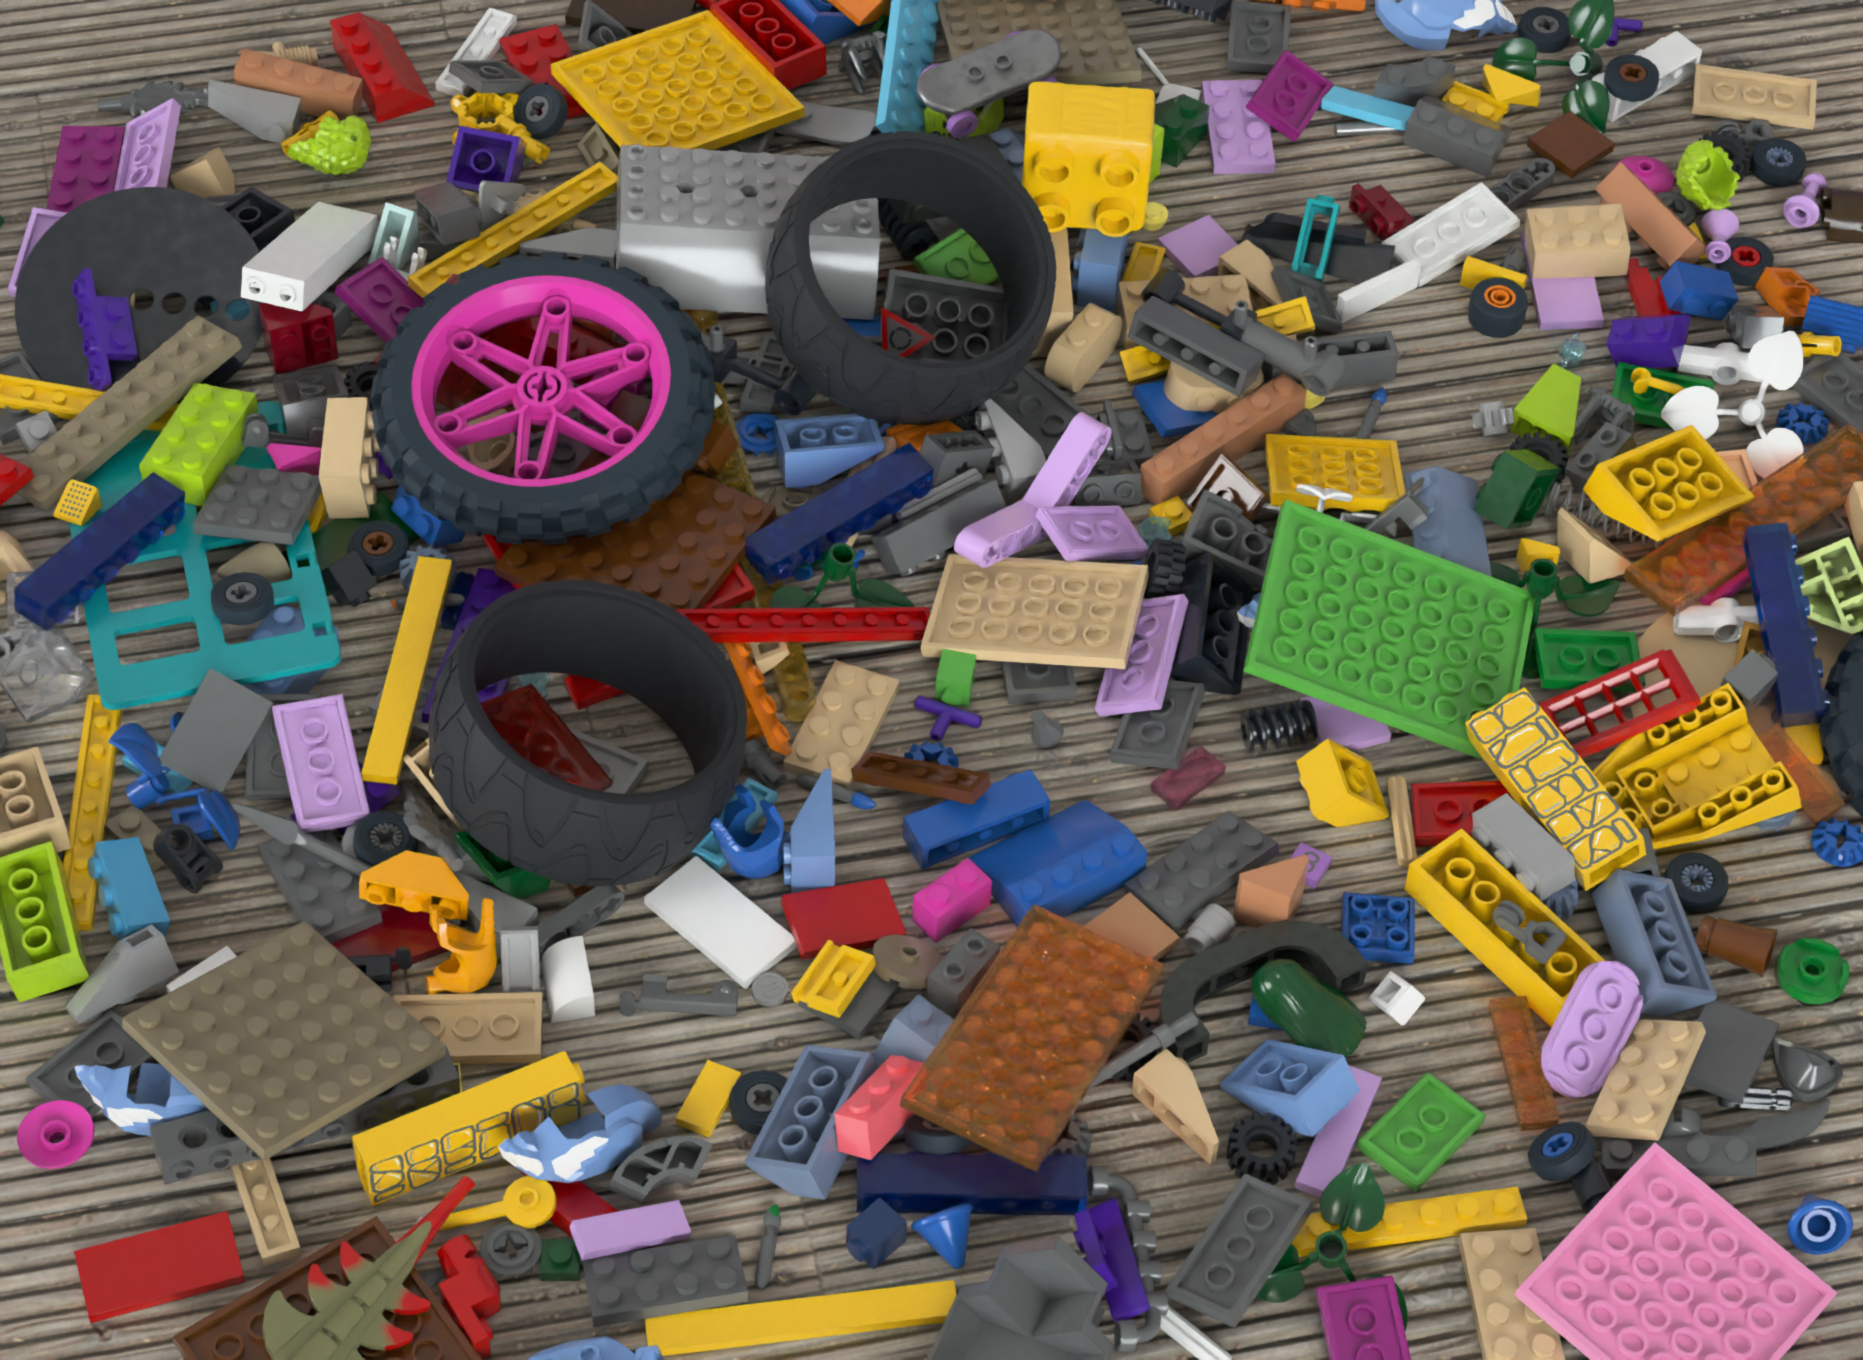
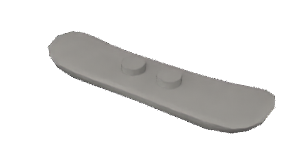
M799 101L805 107V117L778 126L775 133L832 145H849L870 136L876 125L877 115L867 110L824 106Z

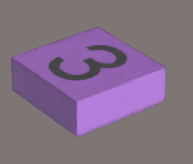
M1300 842L1291 858L1305 854L1308 856L1309 864L1305 884L1316 889L1332 863V856Z

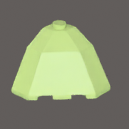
M1849 537L1787 564L1779 556L1749 570L1762 602L1851 635L1863 631V565Z

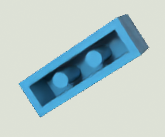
M139 837L97 842L93 857H90L88 860V870L90 877L96 879L98 884L100 905L106 907L109 914L111 934L113 936L116 935L119 941L152 924L165 938L170 919Z

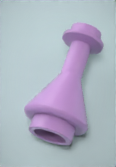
M1819 173L1806 175L1802 182L1805 190L1804 193L1788 198L1783 205V214L1794 227H1810L1819 219L1820 211L1815 197L1821 195L1823 187H1827L1825 177Z
M1722 208L1720 211L1713 209L1707 212L1701 221L1703 233L1712 240L1707 245L1705 254L1713 263H1722L1731 255V248L1725 241L1737 233L1739 220L1728 209Z

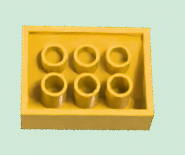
M1693 425L1599 463L1583 488L1584 492L1603 514L1657 542L1748 503L1755 497Z

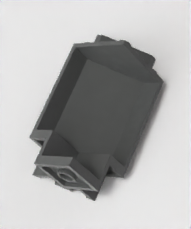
M1060 1236L1007 1244L1003 1248L988 1283L962 1286L927 1360H1109L1115 1345L1097 1328L1105 1312L1099 1306V1303L1108 1283Z

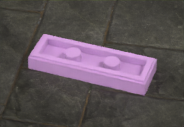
M679 1200L573 1220L569 1227L582 1261L687 1240L692 1233Z

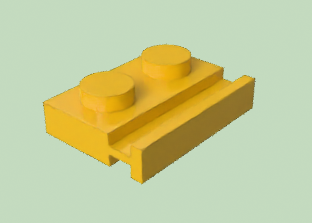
M1457 81L1453 83V87L1442 98V101L1497 123H1501L1504 114L1508 113L1510 103L1497 102L1492 95Z
M828 940L791 992L793 1001L796 1003L800 1001L805 1002L810 1008L840 1018L876 966L874 955L845 945L839 947L834 945L833 941Z

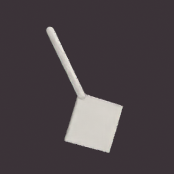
M1140 47L1136 49L1140 57L1163 84L1156 104L1182 94L1199 100L1201 90L1169 83L1143 49Z

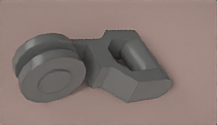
M1752 119L1749 125H1743L1741 132L1734 121L1722 122L1715 128L1718 135H1721L1722 131H1728L1727 136L1730 137L1733 133L1737 134V140L1743 138L1746 140L1745 145L1749 144L1752 147H1755L1763 140L1775 138L1768 120Z
M1502 901L1492 913L1495 923L1522 942L1525 946V952L1542 964H1546L1567 939L1566 934L1550 921L1536 923L1530 920L1523 929L1520 928L1519 925L1525 920V915L1522 909L1512 901ZM1542 933L1548 939L1541 946L1533 940V934Z

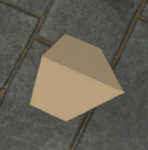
M219 147L173 172L168 177V181L173 189L196 194L205 199L209 196L235 194L234 174Z

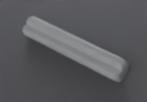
M971 468L896 506L895 516L899 521H902L961 489L982 480L983 477L976 468Z

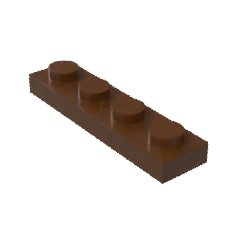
M869 751L851 768L853 781L897 789L901 792L928 795L932 798L954 800L962 804H974L991 786L988 773Z

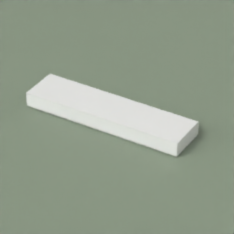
M489 8L450 62L491 60L500 48L499 39L508 37L516 26V15ZM449 63L435 82L436 91L452 96L457 94L466 96L472 87L449 72Z

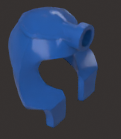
M738 784L734 787L738 799L726 805L723 823L714 816L710 822V827L727 863L736 874L749 879L765 878L776 873L784 862L783 842H790V834L784 831V821L778 814L775 806L765 799L759 801L767 818L764 831L755 834L745 831L746 818L756 810V802L749 789Z

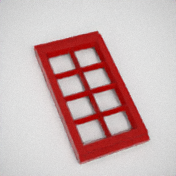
M1662 649L1539 703V706L1567 741L1568 739L1565 734L1583 726L1587 727L1592 737L1572 745L1577 754L1583 759L1695 710V706L1702 704L1672 649L1666 651ZM1660 669L1665 680L1644 688L1639 677ZM1631 681L1637 692L1616 701L1611 689ZM1671 688L1677 700L1656 708L1650 697ZM1603 693L1609 704L1588 713L1583 702ZM1643 701L1648 712L1628 721L1622 709ZM1576 706L1581 717L1560 725L1554 714ZM1614 713L1620 725L1599 733L1594 722Z

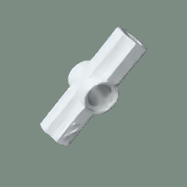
M1721 343L1715 349L1684 345L1680 364L1676 370L1677 372L1712 376L1715 382L1721 385H1733L1739 382L1740 379L1756 382L1764 381L1755 378L1751 374L1748 367L1749 353L1742 352L1740 346L1734 343Z
M1720 598L1711 603V605H1675L1673 611L1674 634L1714 635V638L1719 642L1732 643L1740 639L1744 621L1780 629L1781 613L1780 608L1776 606H1740L1739 602L1733 598Z

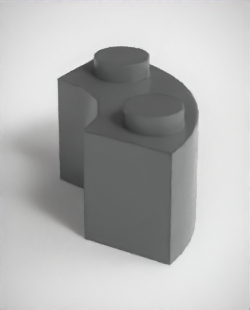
M1430 56L1414 65L1397 66L1387 64L1376 81L1374 97L1411 107H1416L1418 101L1427 95L1442 100L1447 91L1452 88L1456 66Z
M673 1136L642 1146L621 1163L607 1189L642 1204L650 1192L662 1185L679 1183L692 1186L713 1143L694 1137Z

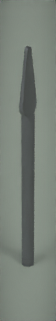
M241 803L233 805L237 812L285 845L295 843L358 876L373 867L301 831L298 823L293 820ZM446 919L458 926H461L465 921L460 919Z

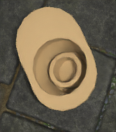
M502 408L472 420L468 424L472 426L508 412ZM515 432L467 445L472 464L497 475L505 474L509 477L513 475L517 447Z

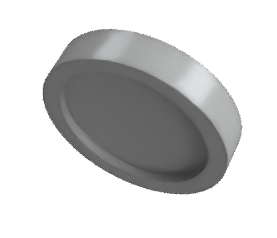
M773 972L763 973L756 977L752 983V996L762 1006H778L788 996V983L780 974Z

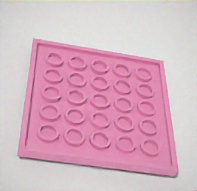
M1654 1143L1523 1282L1514 1295L1590 1360H1780L1837 1295V1292L1657 1143Z

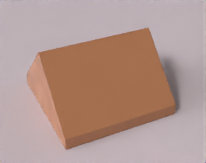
M1305 854L1239 873L1233 913L1235 920L1255 929L1269 923L1293 920L1302 903L1309 864L1308 856Z

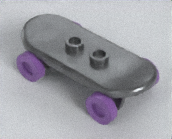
M1044 30L1015 31L1000 41L945 63H936L928 66L919 75L917 93L920 100L927 107L945 115L948 120L947 129L952 137L963 138L971 134L979 123L972 109L1024 90L1032 82L1058 83L1056 78L1051 75L1060 64L1061 47L1058 40L1051 33Z

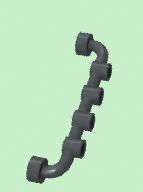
M1089 1166L1087 1171V1191L1089 1196H1106L1108 1189H1113L1119 1192L1123 1198V1218L1128 1225L1129 1238L1150 1303V1309L1141 1313L1142 1316H1145V1325L1136 1328L1134 1320H1117V1323H1115L1114 1342L1116 1350L1118 1352H1133L1137 1343L1147 1342L1156 1336L1160 1330L1161 1316H1166L1168 1312L1167 1293L1156 1292L1154 1285L1161 1284L1162 1281L1161 1262L1150 1261L1149 1253H1155L1156 1234L1154 1230H1144L1143 1223H1149L1150 1203L1149 1200H1138L1134 1186L1127 1179L1119 1175L1109 1174L1106 1166Z

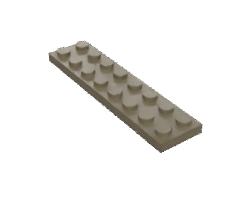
M197 315L20 462L31 468L34 478L16 494L47 512L60 501L65 487L71 479L83 482L183 398L194 383L202 382L239 351L242 345L238 337Z

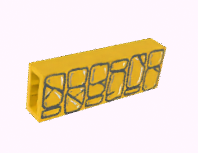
M1525 687L1516 693L1507 694L1499 703L1486 711L1477 712L1465 723L1470 743L1515 801L1574 857L1575 878L1585 891L1607 879L1616 869L1622 870L1647 855L1643 835Z
M562 1051L352 1136L358 1177L372 1206L500 1155L501 1152L498 1146L503 1141L512 1139L517 1133L523 1131L533 1132L548 1117L557 1128L582 1118V1105L587 1102L581 1084L585 1083V1079L577 1062L571 1063L566 1052Z

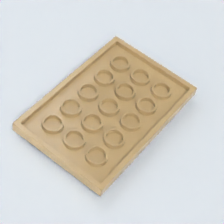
M949 554L921 643L922 656L941 658L942 649L975 654L976 660L1126 669L1149 577L1148 565L1007 557L987 568H982L960 554Z

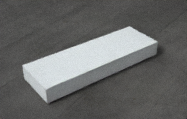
M1415 259L1410 260L1338 294L1336 311L1341 322L1344 323L1417 288L1421 265Z

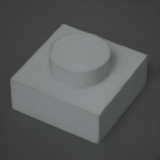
M47 411L16 423V430L29 454L58 432Z

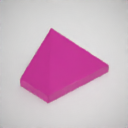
M270 443L267 446V450L278 471L305 472L311 475H319L322 448Z

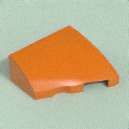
M1766 267L1755 285V288L1768 305L1784 317V326H1802L1810 296H1819L1821 292L1820 289L1806 282L1801 275L1791 268Z

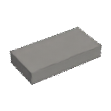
M538 926L501 927L503 993L541 992Z

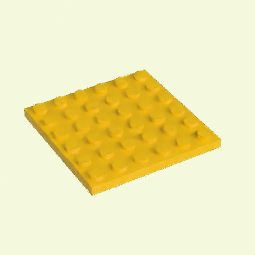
M709 10L551 64V74L620 148L621 145L639 144L650 147L671 146L682 149L703 148L715 150L805 117V107Z

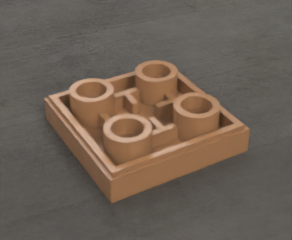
M1130 892L1077 930L1076 937L1126 984L1179 945L1180 937Z

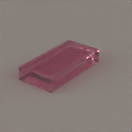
M1200 746L1181 760L1178 770L1169 769L1151 782V791L1176 811L1224 775L1226 766L1204 747Z

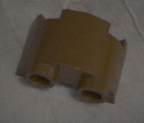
M1823 187L1820 205H1824L1825 208L1822 212L1821 226L1826 227L1827 240L1863 244V192L1861 190Z

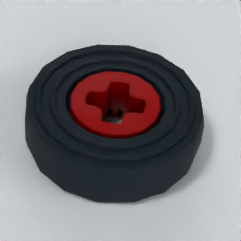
M1744 236L1734 237L1725 241L1731 248L1730 257L1722 263H1716L1717 270L1729 272L1733 284L1748 287L1757 284L1766 267H1773L1774 256L1771 249L1757 239Z

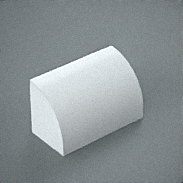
M583 936L567 938L553 944L541 957V968L551 1023L594 1017V994Z

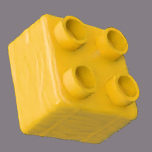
M1032 82L1030 84L1021 185L1028 191L1044 217L1043 221H1046L1049 232H1058L1066 227L1098 229L1104 235L1120 237L1128 234L1130 231H1138L1144 226L1153 152L1155 93L1153 90L1052 82Z

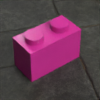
M969 858L965 859L913 895L912 921L935 943L939 942L990 906L992 880Z

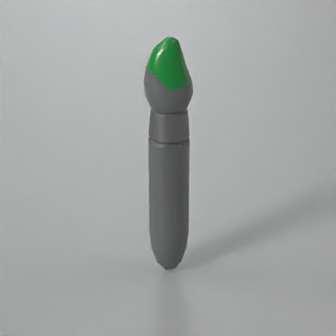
M777 1204L769 1207L764 1216L765 1228L762 1235L755 1276L756 1285L760 1289L766 1287L772 1272L778 1229L781 1226L780 1211Z

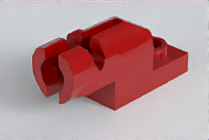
M464 1234L447 1241L436 1253L446 1279L438 1284L440 1299L445 1310L481 1359L484 1360L491 1356L489 1340L493 1339L492 1330L486 1319L501 1310V1290L487 1267L485 1260L477 1256L476 1252L478 1250L470 1237Z

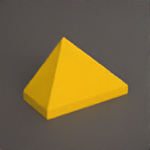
M1485 64L1483 67L1482 86L1497 102L1534 107L1539 105L1541 85Z

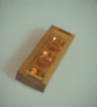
M1778 723L1758 737L1774 762L1781 761L1799 790L1801 809L1816 827L1820 820L1825 821L1844 807L1845 802Z

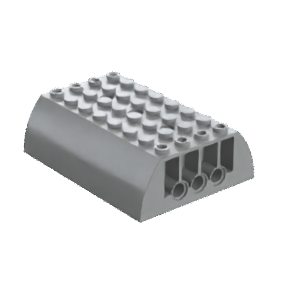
M621 145L617 179L616 269L625 266L647 277L648 284L662 287L679 302L680 309L768 314L765 292L766 259L775 227L784 207L808 174L830 156L811 157L798 154H770L767 152L746 153L735 150L714 151L703 148L682 149L671 146ZM868 198L838 205L810 223L809 247L813 269L825 297L841 318L874 319L880 230L877 198Z

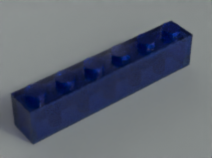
M909 442L747 537L745 542V558L768 585L779 579H786L795 569L806 563L815 562L832 545L846 543L851 536L861 530H869L878 520L888 514H896L905 504L915 498L921 499L926 496L932 489L934 469Z
M151 473L14 588L15 611L45 631H49L57 623H62L74 608L80 603L87 602L94 591L104 583H109L121 568L127 563L131 564L134 562L142 550L150 544H155L160 539L162 533L172 525H177L183 519L186 511L185 492L156 473Z
M1787 522L1746 527L1742 544L1764 652L1775 664V670L1779 672L1772 691L1780 728L1821 723L1826 707L1830 703L1827 689L1822 690L1820 678H1823V665L1821 658H1815L1813 647L1817 645L1815 628L1808 625L1807 616L1810 615V603L1807 595L1802 596L1800 585H1803L1804 576L1802 566L1795 563L1794 554H1797L1795 534H1789Z
M879 1151L872 1160L857 1157L856 1213H862L878 1198H881L897 1213L934 1214L960 1204L971 1203L973 1205L971 1214L1074 1216V1214L1085 1210L1087 1206L1086 1156H1075L1073 1154L1038 1156L1033 1153L999 1155L992 1152L982 1155H962L957 1152L949 1154H923L916 1151L906 1154H887Z

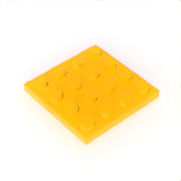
M1265 434L1264 448L1271 505L1281 507L1285 499L1317 510L1319 497L1297 492L1296 487L1298 484L1315 485L1322 489L1333 488L1353 496L1351 502L1326 499L1324 510L1338 508L1349 512L1376 510L1382 513L1405 494L1397 442L1394 440Z

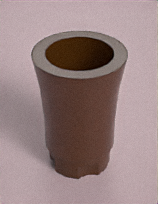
M1704 915L1695 941L1699 951L1707 952L1708 956L1727 961L1763 978L1772 957L1778 929L1755 927L1720 917L1715 919Z

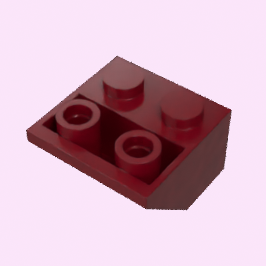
M264 302L258 304L265 350L275 374L291 372L339 359L331 309L311 303L303 311Z

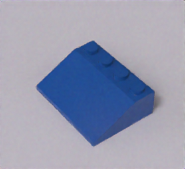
M1085 799L968 858L992 880L991 895L1022 935L1027 937L1124 888V883L1145 870L1148 851L1126 825Z

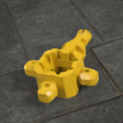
M476 92L470 98L457 94L451 99V108L458 114L459 126L518 136L526 147V156L538 164H542L548 158L550 148L535 139L533 140L530 132L527 131L523 124L514 122L513 112L519 98L518 94L506 93L499 96L496 93ZM495 116L494 124L490 121L487 124L484 122L478 124V117L482 119L488 117L491 119ZM458 130L455 131L452 135V143L454 146Z

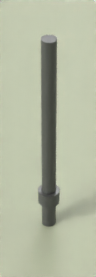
M1191 1011L1169 1025L1163 1023L1151 1030L1152 1035L1002 1123L1001 1127L1007 1137H1010L1156 1049L1164 1050L1174 1044L1176 1037L1199 1024L1195 1014Z

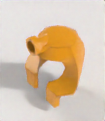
M483 898L481 924L478 933L468 931L445 921L444 918H440L438 905H429L430 925L433 931L437 933L440 945L452 952L448 960L434 968V975L426 976L427 994L446 992L472 994L489 984L497 965L495 915L492 899Z

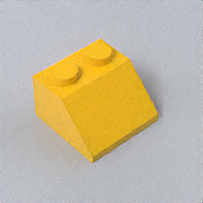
M1326 739L1296 761L1301 774L1299 777L1300 783L1307 791L1311 802L1309 809L1319 821L1323 820L1338 828L1385 820L1390 816L1371 762L1330 739Z

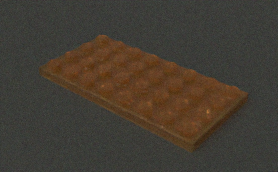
M1033 904L902 1095L900 1107L1037 1172L1162 976L1165 965Z

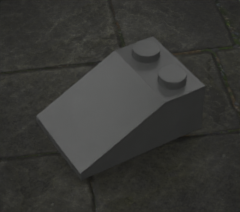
M337 364L272 375L286 434L307 435L311 418L325 420L327 398H349V393Z

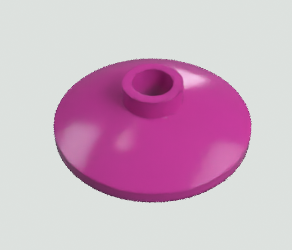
M1640 155L1630 156L1620 160L1615 165L1616 167L1622 162L1655 194L1672 190L1674 177L1667 165L1655 158Z
M65 1100L46 1102L35 1107L24 1117L18 1128L17 1144L22 1156L29 1163L45 1169L66 1167L78 1161L89 1150L94 1139V1124L89 1113L82 1106L74 1102ZM58 1138H63L62 1141L58 1143H53L54 1140Z

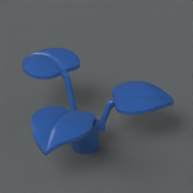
M177 712L172 715L170 719L172 732L175 731L183 717V712ZM136 723L125 724L113 733L108 743L123 751L143 772L135 781L126 786L127 797L135 807L143 810L155 801L161 806L167 801L197 795L201 809L224 839L229 850L231 851L236 847L240 833V820L231 803L219 791L213 790L209 793L206 788L202 787L166 795L170 784L165 774L172 769L166 766L162 768L161 760L157 756V745L149 733Z

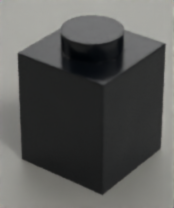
M356 550L321 571L323 582L340 607L350 602L354 607L371 597L368 590L378 585Z

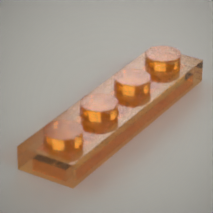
M1526 995L1490 999L1488 1009L1520 1131L1548 1129L1557 1125L1559 1117L1550 1084L1542 1070L1541 1050Z

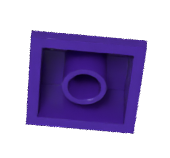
M459 126L446 182L450 181L457 189L479 193V185L483 180L516 183L520 175L526 147L518 136Z
M1690 314L1628 316L1613 320L1606 345L1616 368L1618 362L1646 368L1679 367L1691 320Z

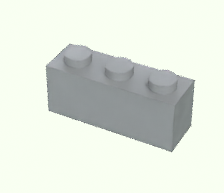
M1507 793L1472 813L1473 830L1471 833L1473 839L1483 849L1486 848L1494 856L1495 860L1540 901L1575 881L1574 857Z

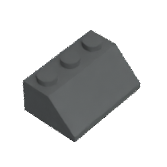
M1427 95L1418 101L1407 121L1403 144L1488 178L1512 132V128Z

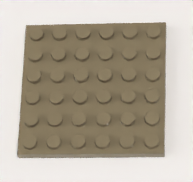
M941 0L936 3L939 16L938 21L949 60L1000 41L1015 31L1038 29L1051 33L1060 44L1061 61L1056 71L1051 75L1056 78L1058 83L1099 85L1141 82L1142 70L1116 0H1057L1056 2L1047 0Z
M305 921L122 1018V1028L263 1160L270 1158L446 1056V1045Z

